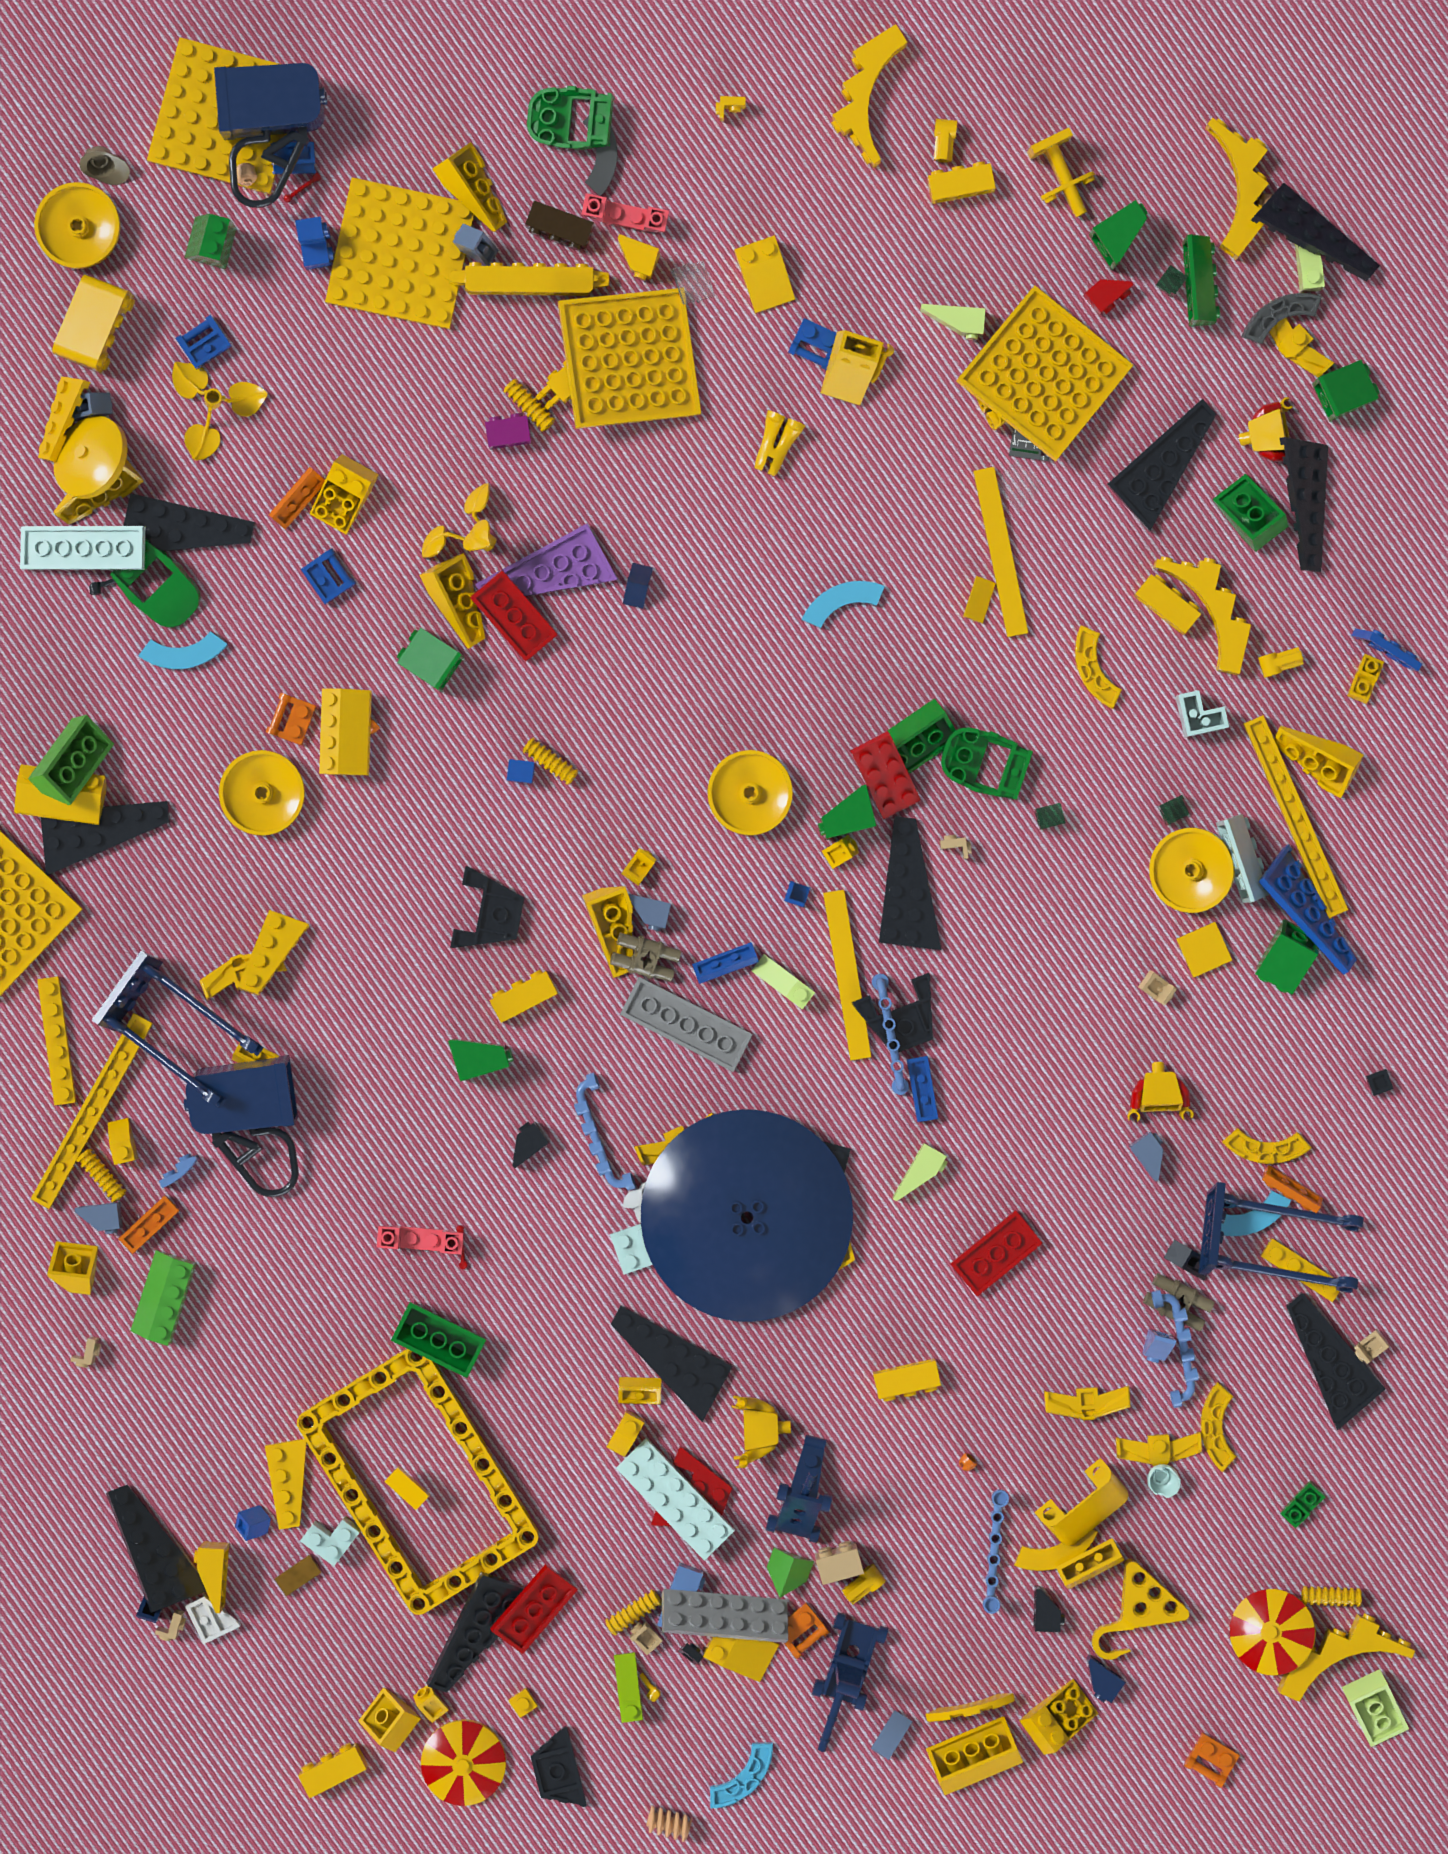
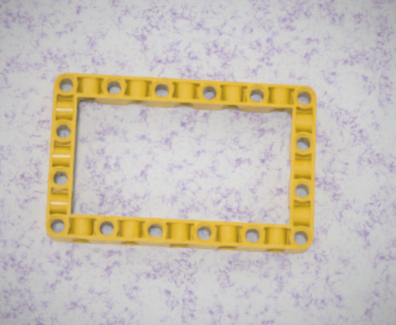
M406 1348L303 1411L297 1419V1427L407 1607L413 1614L422 1615L475 1583L480 1572L489 1574L532 1548L538 1541L539 1531L438 1365L425 1357L415 1360L411 1355L412 1351ZM409 1371L418 1374L435 1408H438L442 1413L449 1431L457 1444H460L468 1456V1462L480 1481L484 1482L495 1506L502 1517L507 1519L512 1528L510 1534L425 1586L421 1583L325 1426V1423L348 1411L368 1396L379 1392ZM377 1372L385 1373L386 1381H377L375 1374ZM442 1386L445 1394L437 1396L434 1393V1387ZM341 1394L348 1395L350 1403L342 1404L339 1396ZM306 1416L311 1417L314 1421L313 1426H306L303 1423V1418ZM459 1422L465 1423L467 1431L459 1432L456 1429V1424ZM333 1453L336 1456V1461L329 1463L325 1458V1454ZM482 1458L487 1459L489 1467L481 1468L478 1465V1460ZM355 1489L358 1492V1498L351 1499L347 1491ZM502 1495H509L512 1502L505 1505L501 1502L500 1497ZM370 1526H378L381 1530L380 1534L373 1535L369 1530ZM525 1531H530L533 1533L534 1539L526 1541L522 1534ZM493 1553L497 1556L498 1561L490 1563L487 1561L486 1556ZM395 1561L400 1562L403 1569L395 1571L392 1568V1563ZM452 1576H459L461 1584L453 1585L450 1578ZM422 1598L425 1601V1606L417 1607L414 1604V1600Z

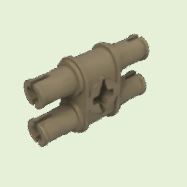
M620 932L617 945L633 949L634 954L629 957L613 952L610 959L611 965L625 968L631 974H640L648 979L655 977L669 982L672 981L674 970L657 965V961L660 958H664L678 963L681 950L664 946L662 941L656 942L646 939L642 935L637 938ZM646 954H649L650 958H646L645 961H643L642 957H645Z
M1157 1273L1152 1284L1169 1292L1168 1294L1175 1296L1178 1300L1182 1297L1181 1300L1184 1304L1180 1306L1181 1309H1186L1188 1317L1187 1321H1183L1184 1324L1200 1332L1205 1324V1320L1190 1313L1188 1309L1190 1306L1195 1305L1210 1313L1215 1301L1199 1294L1196 1288L1193 1289L1181 1283L1180 1280L1173 1281ZM1147 1292L1142 1303L1159 1311L1160 1316L1164 1315L1174 1320L1171 1304L1163 1302L1164 1307L1155 1308L1152 1294Z

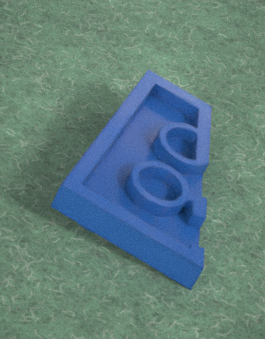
M1355 628L1351 635L1356 639L1370 641L1368 646L1381 652L1387 651L1385 654L1387 657L1410 670L1419 671L1422 663L1416 660L1417 656L1415 654L1400 650L1401 645L1392 640L1388 642L1384 639L1385 635L1375 629L1372 632Z

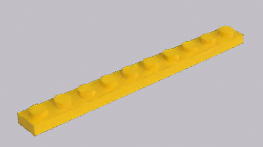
M1264 715L1244 723V728L1312 884L1326 906L1324 911L1328 918L1347 911L1346 903Z
M133 1013L127 1024L129 1029L142 1039H145L153 1025L151 1021L136 1013ZM123 1034L119 1038L31 1197L33 1201L48 1209L52 1207L77 1162V1157L82 1153L140 1048Z

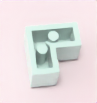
M1199 690L1175 696L1184 738L1229 728L1225 706L1204 711Z
M344 1516L333 1533L315 1520L300 1542L332 1566H335L361 1530L358 1525L346 1516Z

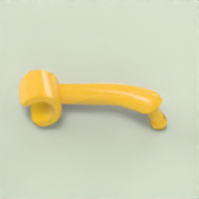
M889 343L887 344L888 348L886 351L884 346L882 347L878 365L870 381L872 384L878 379L886 358L894 353V347Z

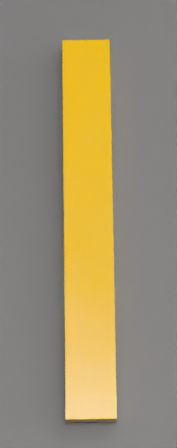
M995 468L975 470L973 475L1006 635L1008 638L1028 634Z
M844 890L823 893L850 1061L871 1057L866 1021L851 1003L861 999L862 996Z

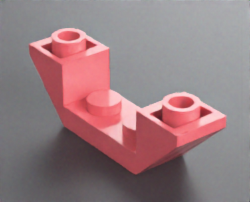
M586 193L581 215L605 224L638 231L665 232L669 211L649 206L648 209L620 204L607 201V197Z
M378 1226L377 1247L430 1250L462 1255L464 1233L407 1226Z

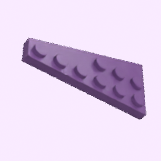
M588 524L579 527L503 569L525 596L618 580ZM498 572L476 583V587L480 589Z

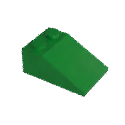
M1244 474L1213 498L1216 506L1241 538L1255 552L1289 527L1286 514L1247 474Z

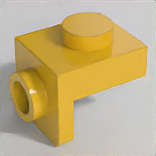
M639 848L621 874L639 886L655 864L656 859L649 851Z

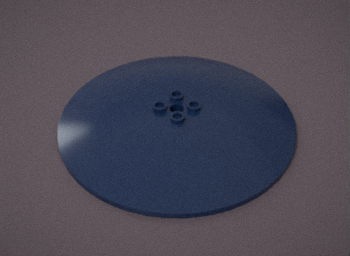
M739 1109L717 1113L697 1121L679 1133L664 1148L652 1166L646 1180L641 1202V1229L645 1248L652 1265L663 1282L675 1295L695 1309L713 1317L737 1322H755L777 1318L795 1311L815 1298L828 1285L840 1268L848 1250L853 1227V1205L849 1184L842 1167L829 1147L816 1134L797 1121L780 1114L756 1109ZM746 1211L753 1214L752 1222L744 1223L741 1220L742 1213Z

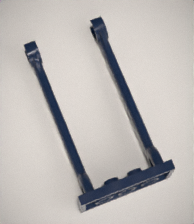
M140 951L92 1021L99 1026L122 1033L202 1094V1098L214 1107L216 1105L218 1108H221L226 1101L224 1097L214 1090L205 1087L138 1036L122 1022V1019L128 1011L134 1008L137 998L147 990L148 983L154 978L240 1042V1046L251 1054L254 1053L258 1056L264 1047L249 1036L243 1035L159 970L163 961L151 954Z
M1217 1182L1207 1192L1198 1274L1208 1275L1213 1269H1236L1334 1286L1336 1290L1346 1293H1353V1289L1358 1288V1279L1354 1277L1341 1276L1332 1278L1234 1261L1227 1256L1219 1255V1245L1222 1244L1224 1238L1221 1226L1225 1222L1226 1211H1223V1208L1239 1207L1337 1224L1348 1231H1358L1359 1227L1363 1228L1364 1217L1358 1215H1344L1340 1217L1243 1200L1235 1195L1225 1193L1226 1183Z

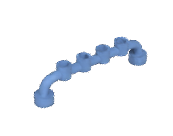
M876 974L872 978V986L878 990L880 998L878 1005L883 1013L884 1020L882 1025L886 1030L888 1039L886 1046L890 1050L892 1060L890 1067L894 1071L895 1080L892 1082V1090L898 1095H903L908 1091L909 1084L903 1078L902 1070L904 1065L900 1061L898 1052L900 1044L896 1040L894 1031L896 1023L892 1019L890 1010L892 1002L888 998L886 989L889 980L884 974ZM883 999L889 1001L887 1007H882L881 1001ZM887 1020L893 1022L891 1028H886L885 1022ZM891 1041L897 1043L895 1049H890L889 1043ZM895 1062H899L901 1064V1068L899 1070H895L893 1068V1064Z
M594 1072L586 1075V1080L577 1087L576 1097L578 1103L574 1104L577 1115H583L585 1123L581 1124L585 1136L590 1135L593 1143L589 1144L592 1156L597 1155L600 1163L596 1164L597 1171L600 1176L605 1175L606 1180L613 1187H626L628 1191L635 1189L636 1183L631 1172L623 1174L622 1180L616 1179L613 1175L611 1164L607 1159L604 1145L599 1137L596 1123L593 1120L589 1104L584 1095L587 1088H590L591 1091L600 1088L596 1074Z
M1157 1290L1151 1292L1154 1307H1164L1163 1302H1168L1172 1306L1184 1378L1187 1385L1186 1391L1180 1394L1179 1390L1170 1391L1173 1408L1182 1407V1402L1189 1400L1195 1392L1194 1381H1198L1199 1377L1197 1369L1191 1366V1361L1195 1360L1193 1348L1188 1349L1187 1341H1191V1334L1189 1328H1184L1183 1321L1188 1320L1186 1309H1181L1180 1303L1175 1296L1161 1294V1291Z
M1003 1489L995 1490L991 1496L994 1510L990 1514L993 1522L992 1531L989 1533V1540L991 1542L990 1553L987 1555L989 1570L985 1577L987 1596L983 1600V1608L990 1614H994L1000 1609V1602L995 1597V1589L999 1582L997 1565L1000 1563L998 1553L999 1544L1002 1541L1000 1529L1001 1522L1004 1520L1002 1507L1006 1506L1009 1502V1496ZM996 1513L1001 1515L998 1520L993 1519ZM995 1534L999 1535L997 1541L992 1540V1536ZM996 1556L997 1560L995 1562H991L990 1557ZM990 1577L996 1578L994 1583H989L988 1579Z

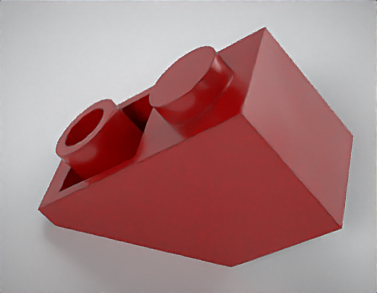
M1100 279L1084 293L1083 297L1098 315H1101L1103 312L1108 314L1116 307L1114 303L1119 298L1123 301L1132 293L1130 289L1134 284L1131 281Z

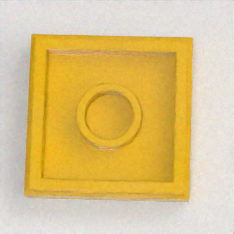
M1216 922L1176 938L1193 978L1232 961Z

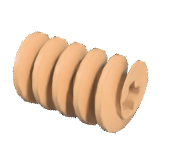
M651 1805L646 1826L649 1827V1833H652L657 1828V1835L660 1836L664 1830L666 1838L673 1833L674 1840L681 1835L682 1842H685L689 1834L692 1818L688 1822L687 1815L684 1814L680 1819L678 1812L671 1817V1810H667L665 1815H663V1808H659L655 1813V1808Z

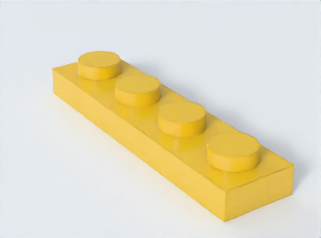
M1272 1238L1260 1255L1280 1269L1331 1277ZM1300 1281L1331 1302L1334 1301L1340 1292L1334 1286Z

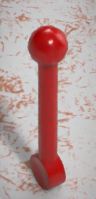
M315 173L308 182L291 194H286L283 198L284 201L287 203L291 202L295 195L312 183L319 182L321 175Z
M458 1225L456 1231L463 1233L464 1227ZM464 1242L462 1246V1255H460V1269H466L468 1266L467 1262L465 1261Z

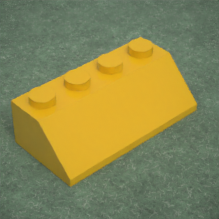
M322 689L319 774L369 776L372 690Z
M20 765L16 782L15 814L99 825L107 791L105 776L93 774L72 804L67 805L42 794L28 780L37 766Z
M1004 1716L926 1748L944 1795L1023 1763Z

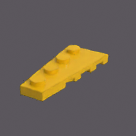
M61 376L57 385L55 400L51 405L49 421L45 426V435L39 446L38 458L51 462L57 461L67 438L64 433L74 422L73 412L76 406H81L83 398L80 396L83 389H88L91 382Z
M269 910L238 989L259 996L274 976L280 964L282 965L291 949L298 943L299 938L309 928V924Z
M304 1438L265 1445L279 1530L301 1525L307 1446Z

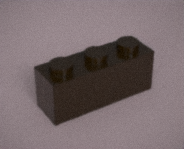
M534 200L525 226L529 229L528 232L533 235L540 236L544 234L549 236L548 239L559 244L563 241L569 244L568 247L580 251L581 248L585 250L594 229V222Z

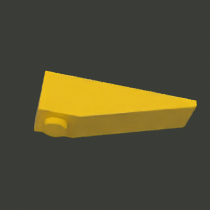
M470 142L440 162L432 170L442 185L491 231L495 232L507 223L499 199L493 195L490 188L493 184L490 178L487 179L483 170L485 167L484 161Z
M126 459L121 474L109 489L96 497L88 499L76 498L67 493L54 510V515L70 525L92 514V510L102 505L104 507L111 504L110 501L119 496L123 498L129 495L144 480Z
M464 553L439 563L419 575L428 594L467 648H471L485 639L481 613L478 612L477 605L470 598L475 593L472 582L474 574Z
M1284 726L1279 727L1274 739L1278 749L1290 760H1296L1303 767V771L1307 775L1310 773L1318 781L1317 784L1322 789L1339 798H1342L1364 756L1344 744Z
M626 887L600 888L582 895L613 978L628 973L627 969L610 964L613 952L629 957L633 955V949L617 945L620 932L631 936L633 932V906Z

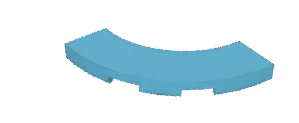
M851 581L836 585L818 596L808 607L801 620L821 628L829 615L844 605L867 603L877 606L885 586L869 581Z
M210 631L199 642L181 648L166 647L151 639L138 656L162 668L188 669L212 660L228 644Z
M1271 1190L1263 1203L1288 1207L1291 1199ZM1257 1210L1244 1214H1226L1221 1231L1224 1232V1236L1249 1235L1268 1227L1281 1215Z
M773 1742L752 1743L751 1754L744 1769L732 1780L710 1786V1808H721L734 1804L757 1788L769 1769L773 1753Z

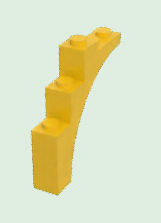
M896 24L853 51V59L851 61L857 70L861 69V72L843 82V90L841 91L847 102L851 101V103L832 115L833 122H831V125L837 134L840 132L843 137L851 133L852 135L849 137L855 147L859 145L863 152L861 156L867 165L871 164L873 168L880 164L881 158L873 145L869 130V98L882 69L896 54L907 46V41Z
M1212 118L1205 129L1219 142L1226 152L1232 165L1237 185V204L1234 219L1227 236L1219 248L1236 260L1264 225L1261 222L1256 224L1251 219L1262 208L1261 205L1256 206L1254 202L1269 183L1262 173L1258 171L1255 173L1253 169L1268 150L1260 139H1253L1251 137L1245 143L1243 142L1244 138L1237 132L1232 133L1229 131L1227 125L1222 120Z
M1161 556V559H1156L1153 566L1154 570L1169 574L1183 582L1205 605L1217 635L1218 661L1216 671L1239 675L1251 624L1246 623L1247 620L1234 617V620H1231L1236 594H1232V590L1219 587V590H1216L1221 565L1216 564L1217 560L1204 558V561L1200 560L1197 568L1190 562L1173 563V559Z
M1366 1613L1363 1616L1356 1614L1347 1637L1345 1636L1346 1632L1334 1628V1630H1330L1327 1628L1318 1650L1315 1651L1316 1647L1314 1646L1310 1656L1300 1667L1284 1674L1277 1690L1280 1694L1300 1702L1309 1685L1320 1673L1346 1657L1364 1652L1381 1651L1396 1653L1412 1659L1415 1650L1411 1647L1410 1642L1399 1638L1397 1641L1391 1638L1392 1634L1380 1629L1377 1632L1380 1625L1375 1622V1617Z

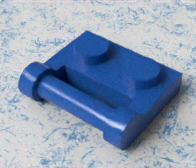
M211 314L205 318L204 322L183 336L180 334L175 338L196 370L232 347ZM211 327L213 329V332L189 347L187 345L189 341Z
M804 318L788 353L792 355L797 354L827 370L836 332ZM800 341L827 353L826 357L823 358L799 347Z
M333 548L301 569L325 605L357 584L354 578H350L338 561ZM327 560L330 562L343 581L342 585L338 587L323 565V562Z

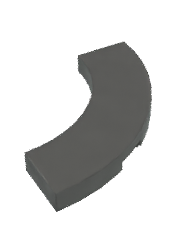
M589 116L583 121V124L587 127V129ZM612 126L610 132L611 144L607 147L596 148L594 168L585 181V184L598 196H602L606 192L616 169L618 152Z
M1292 293L1273 299L1253 315L1241 337L1263 344L1269 331L1280 320L1294 315L1315 317L1322 296L1309 293Z

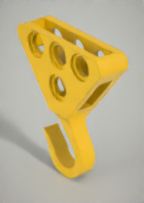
M1127 1559L1124 1562L1120 1618L1115 1622L1101 1625L1094 1631L1091 1639L1092 1647L1099 1657L1106 1660L1116 1659L1120 1655L1131 1652L1130 1648L1114 1649L1113 1651L1102 1650L1099 1647V1639L1104 1633L1184 1621L1188 1619L1189 1611L1185 1605L1134 1559ZM1138 1572L1144 1573V1579L1141 1582L1134 1581V1575ZM1152 1587L1160 1588V1593L1157 1596L1149 1595ZM1174 1601L1176 1603L1175 1608L1167 1611L1165 1609L1166 1603ZM1140 1602L1145 1603L1146 1608L1144 1611H1135L1136 1604Z

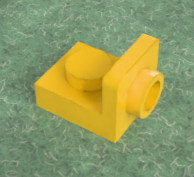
M720 96V102H716L715 115H720V121H724V109H728L729 112H741V109H745L746 97Z
M847 835L822 850V853L831 868L834 869L857 855L859 851L856 841Z
M428 1685L419 1689L413 1696L418 1709L431 1723L449 1710L447 1705L434 1692V1689L428 1687Z

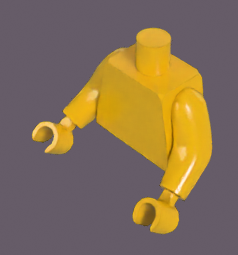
M734 1395L733 1398L737 1399V1404L735 1406L732 1405V1408L743 1410L744 1445L747 1451L742 1455L734 1456L733 1459H739V1465L735 1466L736 1468H746L749 1463L764 1457L776 1448L777 1444H779L778 1434H791V1421H778V1413L775 1411V1408L763 1400Z

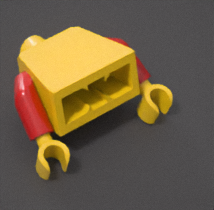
M1285 397L1280 402L1277 401L1263 405L1253 415L1252 420L1248 422L1249 432L1239 434L1241 446L1252 444L1253 451L1259 452L1261 457L1271 461H1283L1285 449L1284 445H1280V438H1290L1285 412L1289 411L1293 406L1286 407L1284 405V402L1290 398Z
M1164 1062L1152 1063V1072L1145 1073L1144 1079H1140L1132 1091L1130 1101L1132 1109L1128 1111V1120L1130 1121L1132 1113L1138 1115L1137 1122L1140 1120L1138 1109H1140V1112L1179 1111V1116L1183 1120V1114L1189 1111V1117L1192 1119L1194 1113L1189 1109L1191 1105L1189 1089L1180 1078L1176 1077L1175 1072H1165Z

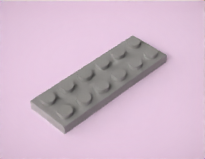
M641 977L637 979L620 1013L623 1017L734 1072L753 1035Z
M663 1589L662 1632L786 1643L788 1641L787 1599Z

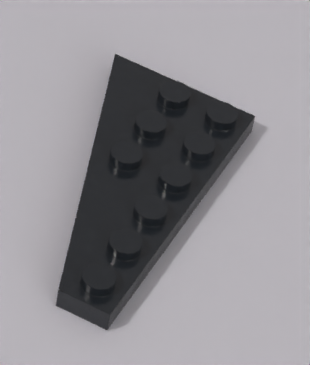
M1285 183L1278 188L1251 219L1256 224L1261 222L1267 225V229L1273 233L1278 231L1284 234L1287 240L1313 254L1318 252L1326 256L1325 260L1333 263L1335 261L1343 265L1345 271L1366 282L1380 266Z
M1282 437L1280 438V445H1284L1285 449L1283 463L1287 465L1289 474L1286 482L1291 512H1295L1296 518L1293 526L1294 531H1298L1299 537L1297 551L1300 570L1321 572L1328 445Z
M131 493L123 526L146 527L145 539H148L149 543L157 549L166 552L251 544L256 523Z
M168 801L103 807L99 825L41 817L46 874L49 876L61 869L170 823Z
M894 816L879 943L942 950L916 819Z
M1300 1292L1285 1306L1332 1421L1338 1431L1385 1390V1387L1366 1365L1358 1359L1354 1351L1304 1293Z
M125 1485L108 1491L106 1493L150 1612L153 1613L206 1592L199 1573L130 1487Z
M480 1572L426 1682L428 1687L447 1693L464 1675V1671L472 1662L475 1663L485 1648L488 1649L498 1638L490 1628L523 1591L524 1586Z

